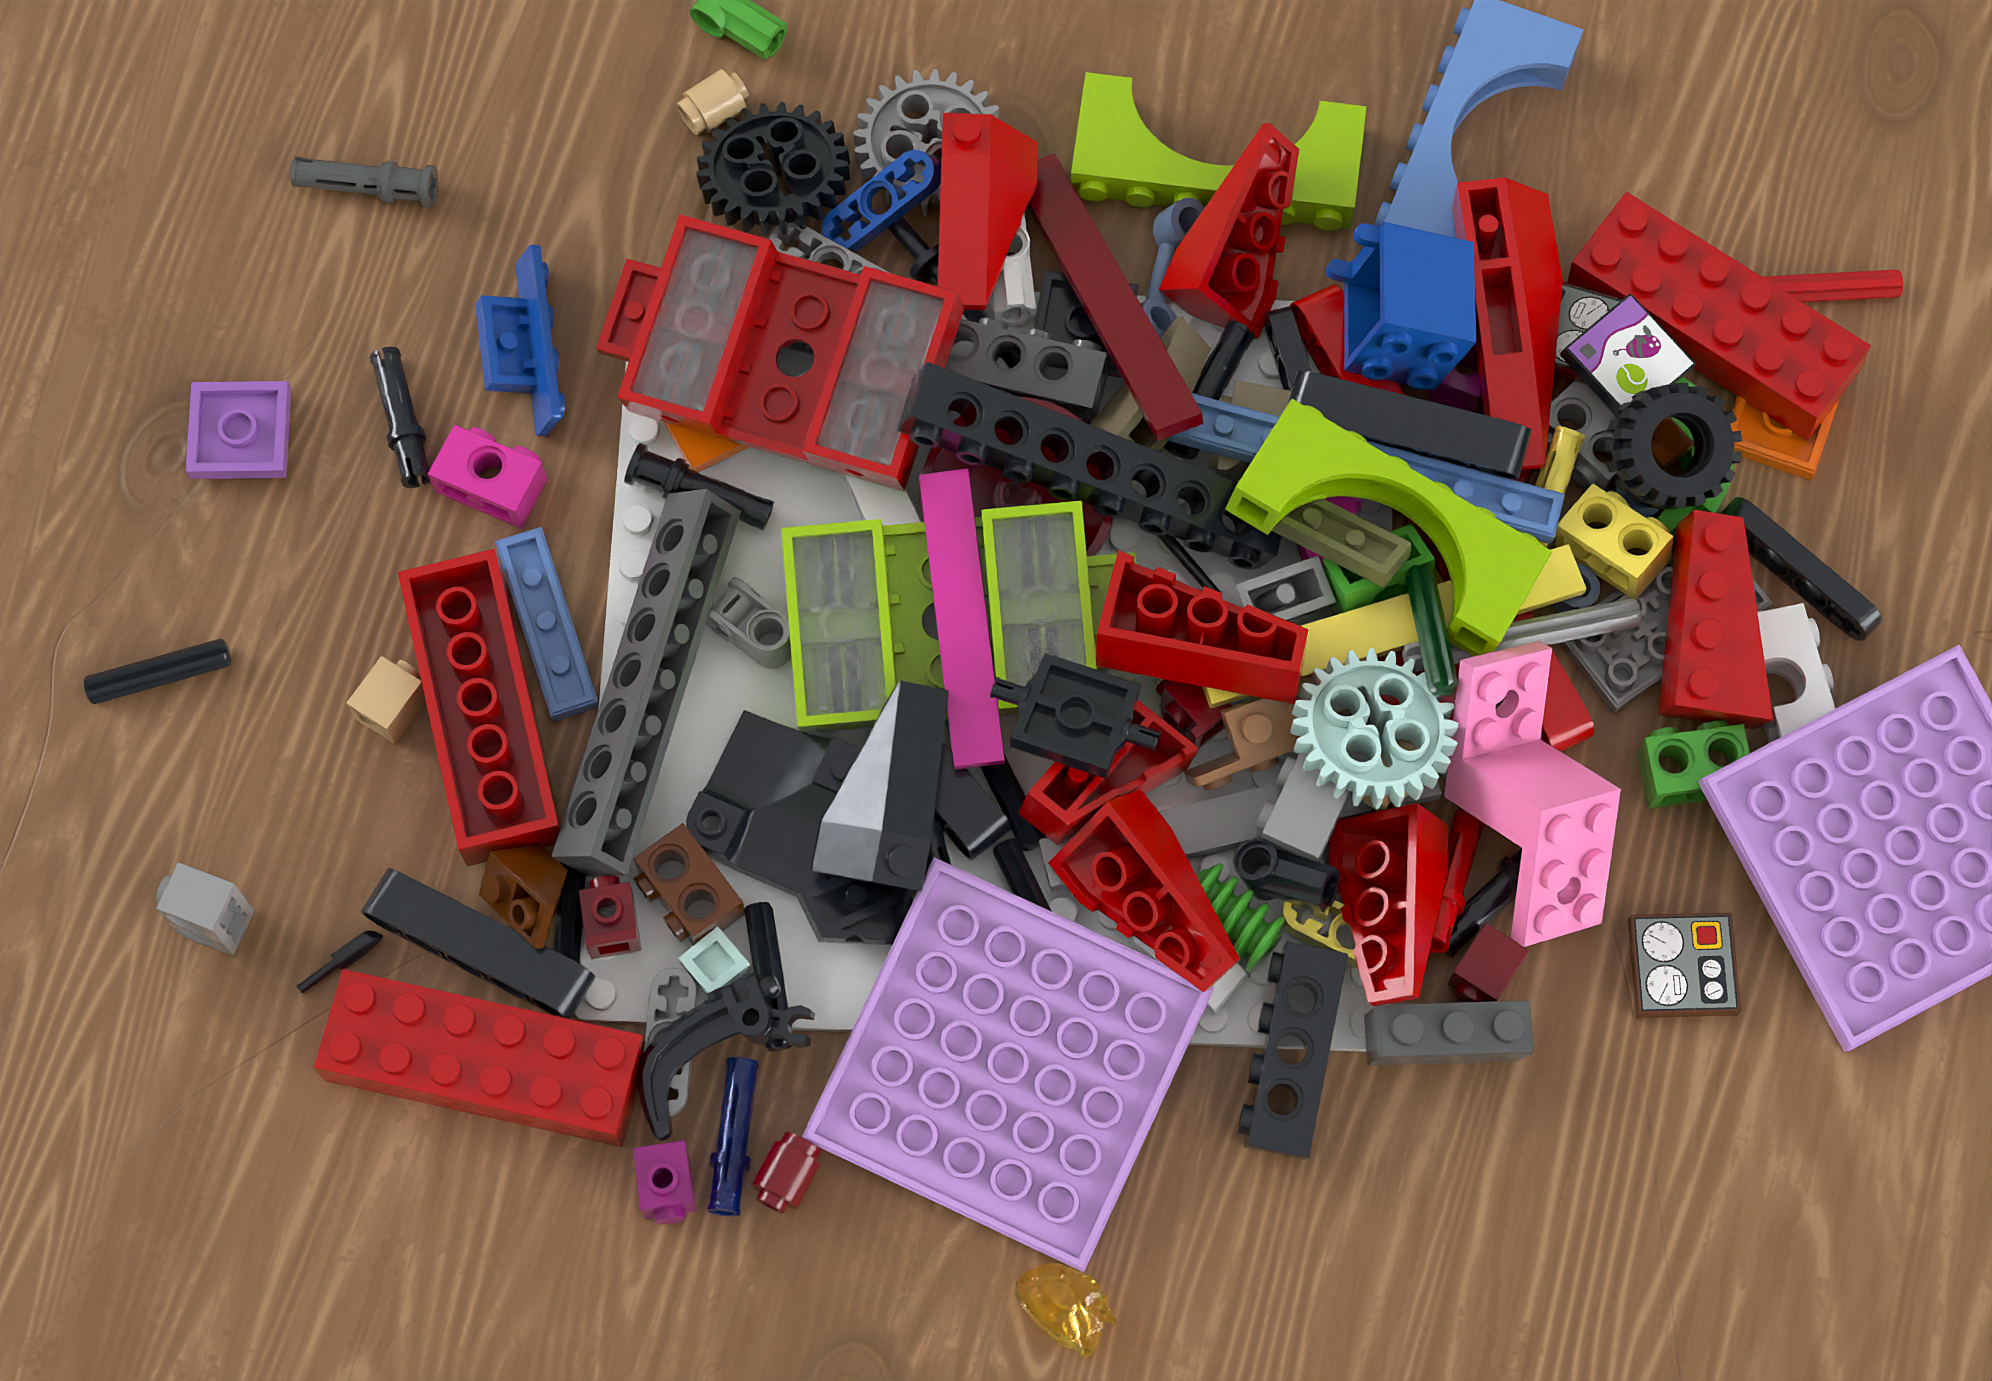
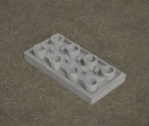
M1672 553L1671 560L1637 598L1642 612V621L1638 626L1559 643L1613 713L1631 703L1662 680L1674 553ZM1753 579L1757 612L1766 611L1770 608L1772 602ZM1617 590L1596 605L1630 599L1631 597Z

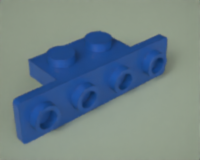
M530 244L515 266L519 298L481 295L475 303L485 391L531 393L536 436H547L563 418L565 399L563 393L558 392L556 376L560 360L558 350L553 348L551 335L554 324V311L552 306L548 305L546 295L549 270L547 263L542 262L540 245Z

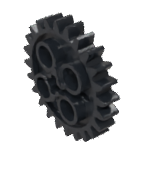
M780 102L776 112H769L766 104L762 103L759 108V114L753 115L748 109L744 108L742 109L743 120L738 122L728 117L725 119L726 131L718 128L711 130L714 142L706 141L702 143L704 155L697 157L699 171L696 173L704 203L711 204L715 217L725 214L726 224L729 227L741 220L743 231L748 233L757 224L761 226L764 236H767L772 225H778L782 234H787L788 223L795 222L801 229H805V217L810 215L814 219L822 220L821 206L834 209L837 206L835 195H845L846 193L844 181L851 178L848 147L845 146L843 133L835 132L832 120L822 123L819 111H815L808 117H805L803 105H798L790 113L786 111L785 103ZM759 141L765 143L770 154L771 162L769 160H765L764 151L761 144H759ZM776 173L779 177L782 176L784 188L789 193L788 196L784 195L781 191Z

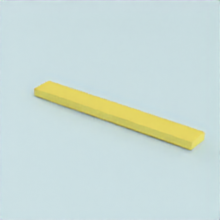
M1569 544L1551 550L1553 551L1516 615L1578 597L1585 593L1587 588ZM1451 580L1437 584L1446 627L1451 617L1453 603ZM1409 593L1302 625L1301 627L1308 629V637L1300 680L1312 676L1316 668L1327 673L1326 667L1331 657L1336 658L1345 666V660L1350 650L1356 653L1360 661H1365L1370 648H1374L1378 658L1388 655L1390 651H1401L1408 643L1417 642L1418 636ZM1202 687L1210 709L1251 697L1249 695Z

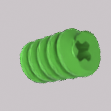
M1219 862L1207 870L1203 869L1196 876L1231 943L1235 941L1233 947L1240 960L1251 955L1246 971L1252 973L1266 960L1281 941L1282 935L1280 931L1285 918L1280 916L1267 923L1264 919L1270 905L1265 902L1252 910L1249 905L1254 891L1249 889L1236 896L1234 890L1239 878L1233 876L1221 883L1218 878L1224 865Z

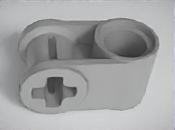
M733 577L728 582L729 589L710 609L706 624L718 636L729 643H733L759 665L765 668H778L785 665L792 658L788 619L783 613L762 599L747 583L737 577ZM772 632L782 635L781 640L774 645L769 646L759 643L760 638L765 634Z

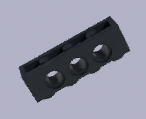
M1290 941L1284 944L1282 953L1273 951L1267 982L1276 983L1273 1002H1263L1257 1030L1259 1033L1266 1034L1263 1053H1253L1247 1082L1256 1085L1253 1105L1243 1104L1238 1126V1134L1246 1136L1244 1147L1303 1160L1310 1157L1348 953ZM1302 985L1311 990L1315 1000L1311 1011L1299 1013L1289 1006L1287 993L1291 987ZM1295 1036L1301 1040L1305 1048V1054L1301 1062L1289 1064L1280 1058L1277 1052L1280 1038ZM1283 1086L1293 1093L1295 1106L1290 1114L1279 1115L1270 1109L1267 1096L1271 1088Z

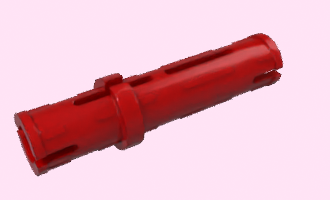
M1464 809L1455 811L1448 837V872L1429 951L1432 953H1445L1449 948L1456 918L1464 911L1466 904L1463 896L1464 889L1473 864L1477 845L1485 823Z

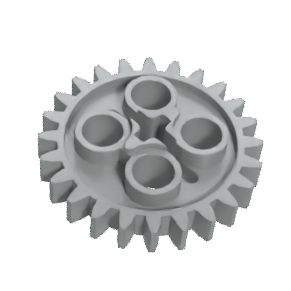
M933 69L929 80H923L918 70H914L913 82L909 84L897 75L895 76L896 89L894 91L880 85L879 98L881 101L867 98L866 110L868 114L858 113L857 120L860 129L854 131V145L858 146L854 149L855 160L857 163H863L860 165L862 179L873 178L896 160L890 157V155L899 151L921 150L935 156L941 163L943 113L991 114L999 119L998 105L988 106L989 93L987 91L980 92L975 96L973 95V80L970 79L962 87L957 86V75L955 72H952L946 82L939 80L937 69ZM911 112H921L925 114V116L920 119H910L906 117V115ZM916 163L913 166L916 174L910 180L922 182L924 178L921 172L926 166ZM894 179V182L898 184L900 187H902L905 184L904 182ZM941 184L936 191L919 203L921 204L923 216L928 215L931 204H937L940 210ZM887 188L877 191L876 193L886 189V204H892V195Z

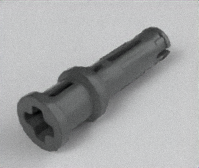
M295 156L290 171L291 184L294 187H312L378 195L379 200L393 204L397 199L421 202L422 207L432 208L438 192V171L436 166L426 165L424 169L399 167L397 162L387 161L386 163L383 162L381 166H368Z

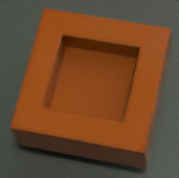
M1671 417L1664 418L1657 425L1651 440L1654 460L1662 470L1686 455L1694 445L1690 437Z

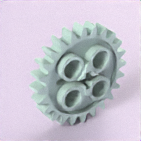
M1374 648L1369 649L1365 661H1360L1356 653L1350 650L1345 660V666L1336 658L1331 657L1326 667L1327 673L1316 668L1310 680L1312 684L1303 683L1299 693V697L1302 700H1296L1292 715L1296 716L1297 719L1293 720L1290 733L1301 736L1296 741L1294 752L1300 754L1309 753L1302 768L1304 771L1319 768L1321 772L1316 782L1318 787L1325 785L1329 781L1336 784L1333 794L1334 798H1339L1348 790L1353 792V806H1358L1363 796L1366 795L1371 797L1375 809L1380 808L1384 796H1389L1392 803L1399 807L1404 798V791L1410 797L1417 800L1423 791V785L1433 789L1439 778L1438 773L1445 774L1451 762L1447 756H1452L1457 746V742L1451 739V737H1454L1458 729V722L1447 720L1451 717L1455 706L1454 703H1439L1443 695L1434 696L1430 693L1425 672L1418 676L1412 673L1415 663L1414 659H1409L1400 667L1396 665L1394 651H1390L1385 662L1378 661ZM1359 690H1364V691H1365V693H1366V695H1367V698H1368V702H1367V703H1366L1365 698H1364V696L1362 695L1361 691H1359ZM1380 696H1393L1399 700L1400 705L1387 704ZM1332 707H1346L1353 715H1338L1333 711ZM1370 717L1369 721L1371 725H1366L1368 718ZM1379 731H1383L1382 734H1381V737H1380V739H1379V733H1378V732H1379ZM1396 741H1410L1417 750L1408 751L1402 749ZM1347 752H1362L1369 761H1355ZM1381 753L1383 754L1386 763L1390 767H1385L1383 765L1380 757Z

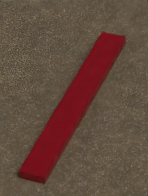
M1055 153L1037 159V186L1032 200H1029L1027 207L1156 440L1160 441L1202 425L1203 415Z

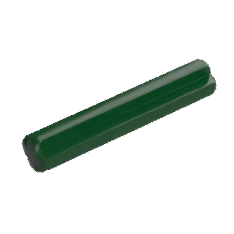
M1416 564L1409 568V574L1405 579L1428 689L1434 696H1449L1455 692L1458 678L1435 571L1428 564L1423 566Z

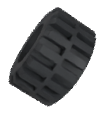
M1674 383L1640 391L1631 396L1633 399L1631 402L1623 403L1616 411L1620 414L1619 418L1611 420L1607 431L1612 432L1613 437L1612 440L1605 441L1604 452L1612 451L1613 461L1606 462L1609 472L1617 471L1620 478L1615 483L1620 490L1631 491L1632 493L1629 498L1637 503L1646 502L1648 507L1656 509L1697 506L1706 503V498L1716 497L1724 491L1720 485L1732 481L1736 473L1730 467L1732 464L1740 463L1742 452L1734 451V442H1741L1742 435L1741 431L1732 432L1730 424L1737 421V418L1733 411L1724 412L1721 409L1725 401L1719 395L1708 396L1709 389L1700 385L1690 387L1688 383ZM1667 417H1673L1681 421L1689 429L1694 441L1693 459L1688 468L1679 476H1672L1664 472L1655 462L1651 450L1654 430Z

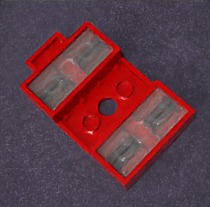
M679 214L661 268L626 258L596 350L600 354L629 362L617 398L629 412L904 492L920 446L912 442L909 435L896 431L913 376L926 362L942 368L946 367L965 308L956 291L863 266L861 275L778 252L770 239ZM794 342H803L813 349L814 362L808 372L797 377L783 374L777 364L779 352L782 348L789 347Z

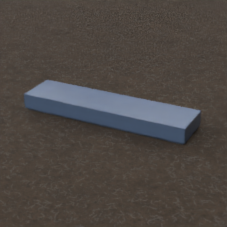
M542 527L495 541L552 722L598 708L599 702Z

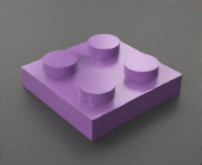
M191 382L185 471L189 479L287 478L291 387L289 382Z

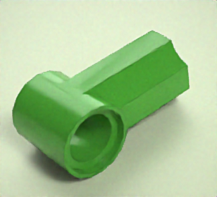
M697 0L689 11L694 22L706 33L717 38L726 35L764 60L770 56L773 57L777 53L788 32L786 22L751 0Z

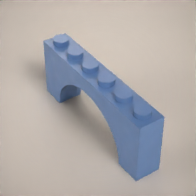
M1474 0L1471 9L1462 7L1453 34L1460 36L1456 47L1447 45L1437 71L1444 74L1440 86L1431 84L1422 107V111L1428 113L1424 125L1414 124L1406 146V150L1411 151L1412 155L1408 164L1399 162L1390 185V189L1397 192L1392 204L1383 201L1374 226L1380 227L1383 222H1388L1456 238L1452 205L1458 181L1454 173L1451 156V140L1463 119L1478 104L1502 91L1524 86H1541L1562 91L1584 29L1501 0Z

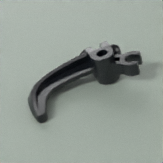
M753 972L744 978L707 993L708 1000L682 1015L655 1036L640 1058L637 1087L645 1117L654 1137L664 1141L669 1139L673 1133L668 1095L672 1079L679 1068L705 1049L738 1034H742L756 1045H765L774 1039H782L798 1048L810 1046L811 1038L807 1035L793 1034L792 1025L798 1019L814 1020L815 1013L802 1005L792 1006L786 1010L774 1009L771 1000L776 998L781 991L775 975L765 974L759 976L758 973Z

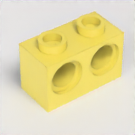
M1592 484L1558 523L1556 548L1569 544L1576 562L1588 567L1594 574L1627 596L1637 600L1671 560L1673 535L1670 534L1667 527L1653 517L1645 518L1631 509L1627 501L1616 492H1605L1595 484ZM1591 522H1602L1606 524L1607 527L1602 529H1593L1587 526V524ZM1641 548L1648 553L1636 556L1628 553L1627 550Z

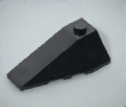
M901 680L897 681L869 731V737L855 762L850 765L844 776V782L831 805H828L820 819L810 871L907 890L922 891L932 838L949 690Z

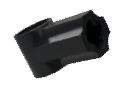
M1254 838L1247 840L1234 853L1233 865L1235 871L1246 888L1254 891L1253 897L1259 900L1269 901L1277 898L1324 913L1328 907H1332L1339 892L1340 872L1336 867L1276 850L1272 843L1265 839ZM1270 864L1266 871L1254 875L1259 867Z

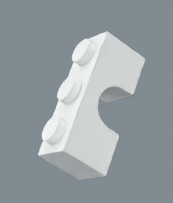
M1803 603L1757 612L1766 674H1776L1785 678L1791 684L1795 693V702L1772 708L1773 720L1764 725L1769 743L1835 709L1831 696L1834 689L1832 673L1827 664L1821 663L1817 650L1820 643L1818 627L1813 618L1807 617Z

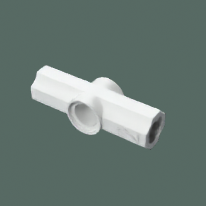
M1025 213L1023 214L1017 236H1014L1008 251L1015 253V255H1006L1005 265L992 293L995 320L1001 321L1008 326L1024 325L1028 320L1036 318L1037 314L1030 262V238L1026 229Z

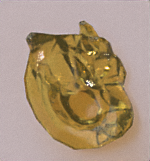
M1057 1263L1041 1264L1027 1270L1016 1282L1015 1296L1035 1324L1055 1342L1066 1348L1079 1351L1083 1359L1088 1358L1101 1342L1104 1322L1107 1321L1112 1325L1116 1323L1114 1313L1107 1305V1294L1100 1291L1099 1284L1093 1276L1087 1273H1082L1069 1266Z

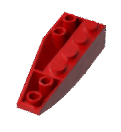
M1506 177L1458 182L1452 205L1456 238L1474 242L1476 343L1474 347L1486 416L1514 422L1530 428L1532 433L1522 470L1544 468L1563 286L1549 197L1547 193Z

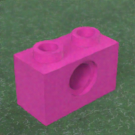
M457 425L453 426L428 472L435 493L520 529L524 526L547 482L542 461L533 451L522 446H514L511 449L497 443L494 436L480 428L472 427L469 431ZM498 467L501 469L500 473L494 478L483 479L479 477L486 468Z

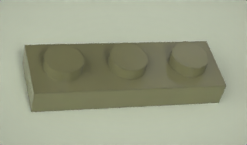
M1325 499L1314 500L1294 509L1272 529L1273 532L1383 588L1411 554V542Z

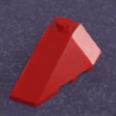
M943 113L938 287L956 291L965 308L964 310H986L1005 265V258L1013 238L1017 236L1023 214L1036 190L1038 142L991 114Z
M1271 123L1262 124L1183 238L1173 255L1159 287L1160 292L1187 314L1225 328L1229 321L1240 322L1250 328L1248 332L1253 331L1254 339H1259L1264 327V312L1271 311L1277 296L1279 281L1273 280L1276 254L1283 253L1286 237L1280 236L1283 209L1291 205L1299 156V148Z
M1141 789L1107 801L1048 862L1080 904L1091 912L1099 910L1118 924L1116 930L1127 938L1135 936L1154 950L1156 959L1202 992L1208 991L1240 960L1172 828Z
M1418 803L1338 820L1329 839V865L1336 867L1340 872L1338 888L1344 904L1340 908L1344 922L1350 925L1356 945L1353 954L1367 1001L1372 1006L1419 998L1448 872L1449 825Z

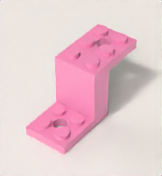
M1540 641L1460 660L1453 721L1458 722V729L1454 737H1451V739L1457 742V746L1453 755L1449 756L1451 762L1447 768L1444 793L1445 798L1522 847L1511 939L1523 947L1602 924L1621 791L1614 784L1540 739L1552 648ZM1503 700L1501 705L1495 709L1496 704Z

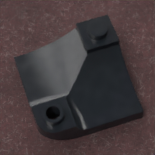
M744 710L707 785L702 791H699L687 815L686 827L710 858L796 897L799 892L828 880L832 876L830 874L810 871L819 822L828 805H831L845 780V774L850 765L855 762L861 748L834 736L832 739L809 734ZM715 816L720 819L721 823L716 829L708 830L702 826L703 821L707 817Z

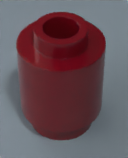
M785 1132L780 1141H774L751 1185L759 1192L756 1200L762 1205L782 1214L786 1207L798 1209L820 1166L817 1159L822 1150L796 1134Z

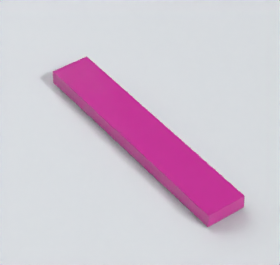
M967 468L919 475L944 687L945 690H949L947 712L954 768L958 770L1004 764L1005 757L998 701L996 698H990L992 686L995 684L969 470Z

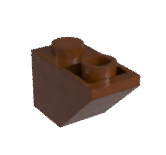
M540 844L490 851L481 880L479 896L535 949L543 948L557 912L568 870L556 859L552 858V855Z

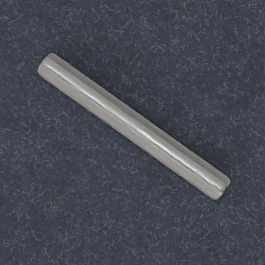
M1630 598L1512 622L1495 651L1536 641L1550 645L1633 628L1642 621V612L1638 601ZM1419 641L1406 644L1404 649H1402L1404 664L1412 658L1415 660L1412 673L1423 671L1424 665ZM1450 643L1454 664L1460 663L1462 659L1474 657Z

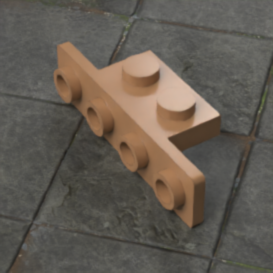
M1312 676L1300 680L1296 700H1302L1299 697L1303 683L1312 684L1310 681ZM1254 697L1220 710L1234 752L1185 770L1184 774L1187 782L1195 787L1203 786L1204 790H1212L1232 781L1231 774L1249 768L1250 772H1258L1275 766L1278 763L1277 757L1293 751L1297 739L1301 737L1290 733L1293 720L1297 719L1296 716L1292 715L1295 704ZM1347 708L1336 712L1341 716L1353 715ZM1370 717L1368 718V721H1367L1366 725H1370V723H1369Z

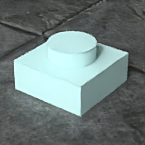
M718 926L678 958L680 965L691 975L706 995L719 987L737 981L751 969L747 959Z

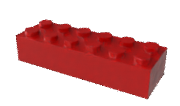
M1627 191L1571 263L1567 285L1622 300L1631 293L1696 363L1693 367L1695 370L1734 395L1742 397L1747 403L1766 413L1770 418L1806 441L1811 438L1860 372L1871 347L1867 342Z
M490 549L397 572L456 842L465 864L471 866L487 862L490 851L540 844L543 848L555 845L561 828V821L505 577L496 550Z
M342 969L314 1069L327 1082L622 1147L638 1088L637 1077L640 1058L644 1053L645 1041L642 1035Z

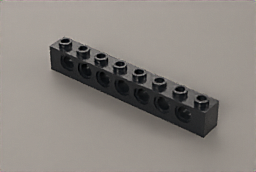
M926 362L912 378L896 431L909 435L910 440L917 445L927 448L941 447L956 453V457L964 463L975 466L988 465L1001 470L1002 475L1011 481L1035 483L1048 488L1049 494L1058 499L1082 501L1094 506L1093 509L1100 515L1110 518L1123 517L1139 523V528L1147 533L1154 535L1168 534L1183 540L1184 545L1189 549L1198 552L1212 551L1229 558L1228 561L1232 565L1242 569H1259L1277 556L1282 538L1281 535L1272 530L1267 535L1225 510L1238 484L1236 481L929 362ZM948 410L959 413L964 419L965 427L954 424L949 418ZM994 428L1004 430L1010 437L1011 445L1002 443L996 437ZM1041 445L1050 448L1054 452L1056 463L1047 460L1043 456ZM1086 463L1093 464L1099 469L1101 480L1095 479L1089 474ZM1132 480L1139 482L1144 487L1146 498L1135 492ZM1177 498H1181L1188 503L1191 515L1184 513L1180 509ZM1222 515L1229 517L1233 521L1235 532L1230 531L1224 525Z

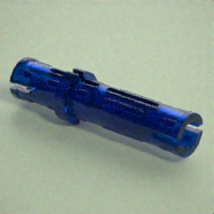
M730 1057L726 1060L727 1070L720 1111L716 1152L710 1154L709 1166L713 1167L714 1170L707 1211L714 1215L726 1217L740 1216L744 1172L750 1170L751 1158L746 1156L759 1063L756 1060L744 1057Z

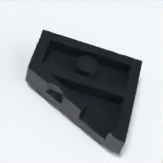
M834 876L799 892L796 896L818 942L893 945L913 903V898L907 889L841 876Z

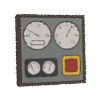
M1732 913L1630 915L1628 918L1636 1018L1739 1015L1741 1004Z

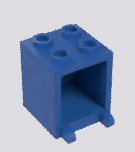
M1383 222L1380 227L1365 223L1359 224L1353 232V238L1358 244L1364 246L1352 262L1333 259L1325 269L1330 279L1344 282V371L1360 374L1371 380H1388L1407 384L1417 390H1435L1476 343L1474 242L1388 222Z

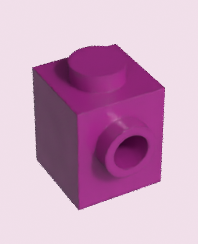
M685 1140L633 1148L640 1209L645 1219L654 1218L655 1224H672L685 1220V1213L697 1211L690 1155Z

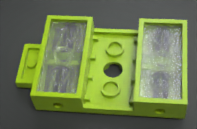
M1082 501L981 510L982 517H975L995 679L1000 677V679L1025 687L1027 682L1037 673L1045 653L1097 669V666H1095L1097 631L1117 554L1086 555ZM881 519L781 528L797 727L800 731L812 733L872 727L899 680L945 690L939 640L930 637L924 631L922 625L924 613L934 604L924 522L883 525ZM1136 552L1126 553L1134 556V563L1137 564ZM997 699L999 716L1018 714L1017 705ZM946 709V718H945V721L948 720V712H947V709Z

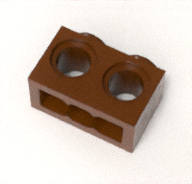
M684 823L633 858L639 873L633 878L635 884L650 903L658 898L668 912L663 917V920L679 942L688 938L694 946L717 926L723 931L745 915L742 899ZM668 861H677L684 865L682 873L673 879L662 878L657 873L659 868ZM697 900H707L714 905L713 911L704 918H693L687 914L689 906Z

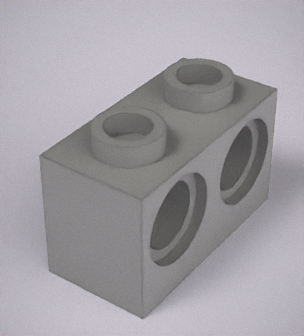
M1578 378L1551 402L1546 454L1548 453L1556 425L1561 426L1558 420L1570 419L1574 421L1580 428L1575 431L1586 435L1578 453L1571 476L1585 490L1592 484H1595L1607 492L1616 485L1615 481L1620 477L1617 471L1609 472L1607 464L1598 461L1593 453L1604 452L1605 441L1612 440L1613 433L1607 431L1611 420L1618 418L1590 387ZM1607 451V452H1606V453H1608L1609 455L1612 456V451Z
M179 862L173 874H167L163 878L156 894L157 911L178 935L234 956L255 911L234 883Z

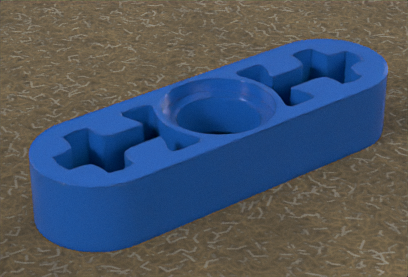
M909 150L903 153L825 216L822 223V235L852 252L862 249L890 227L891 224L899 220L938 189L941 184L940 161L935 156L921 150ZM916 163L926 166L921 172L924 178L922 182L910 180L916 174L913 168ZM894 179L904 182L905 184L902 187H900L898 184L894 182ZM887 188L892 195V205L886 213L878 215L873 210L872 199L877 191ZM864 216L870 220V224L859 219ZM843 220L854 223L849 228L851 235L849 239L839 237L843 231V226L841 225Z

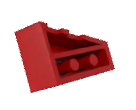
M1137 700L1133 711V722L1162 731L1155 752L1126 742L1124 747L1116 754L1107 779L1054 762L1027 793L1018 814L1059 845L1074 836L1107 801L1139 789L1146 794L1187 770L1199 748Z

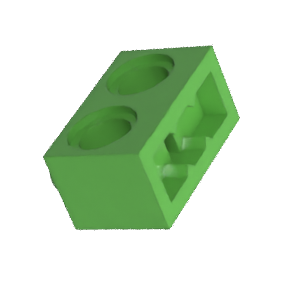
M1712 721L1698 726L1695 731L1679 733L1678 728L1667 727L1650 732L1636 752L1648 809L1708 801L1697 781L1723 768L1710 760L1708 751L1717 750L1724 753L1728 757L1730 764L1750 754L1744 724L1728 726L1726 721ZM1670 757L1676 760L1681 767V772L1673 774L1665 771L1659 763V758Z

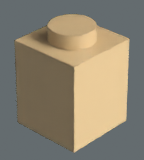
M381 656L346 703L354 719L395 744L426 703L420 673L415 667L403 660H399L397 664H394Z

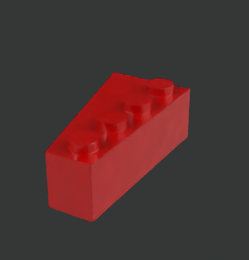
M1694 510L1677 523L1658 715L1701 722L1726 721L1728 726L1744 724V728L1753 730L1773 720L1743 517Z
M1118 550L1097 631L1095 666L1295 704L1304 665L1308 629L1248 604L1244 608L1223 600L1222 593L1205 586L1202 591L1177 581L1176 574L1160 567H1156L1155 571L1134 563V556Z

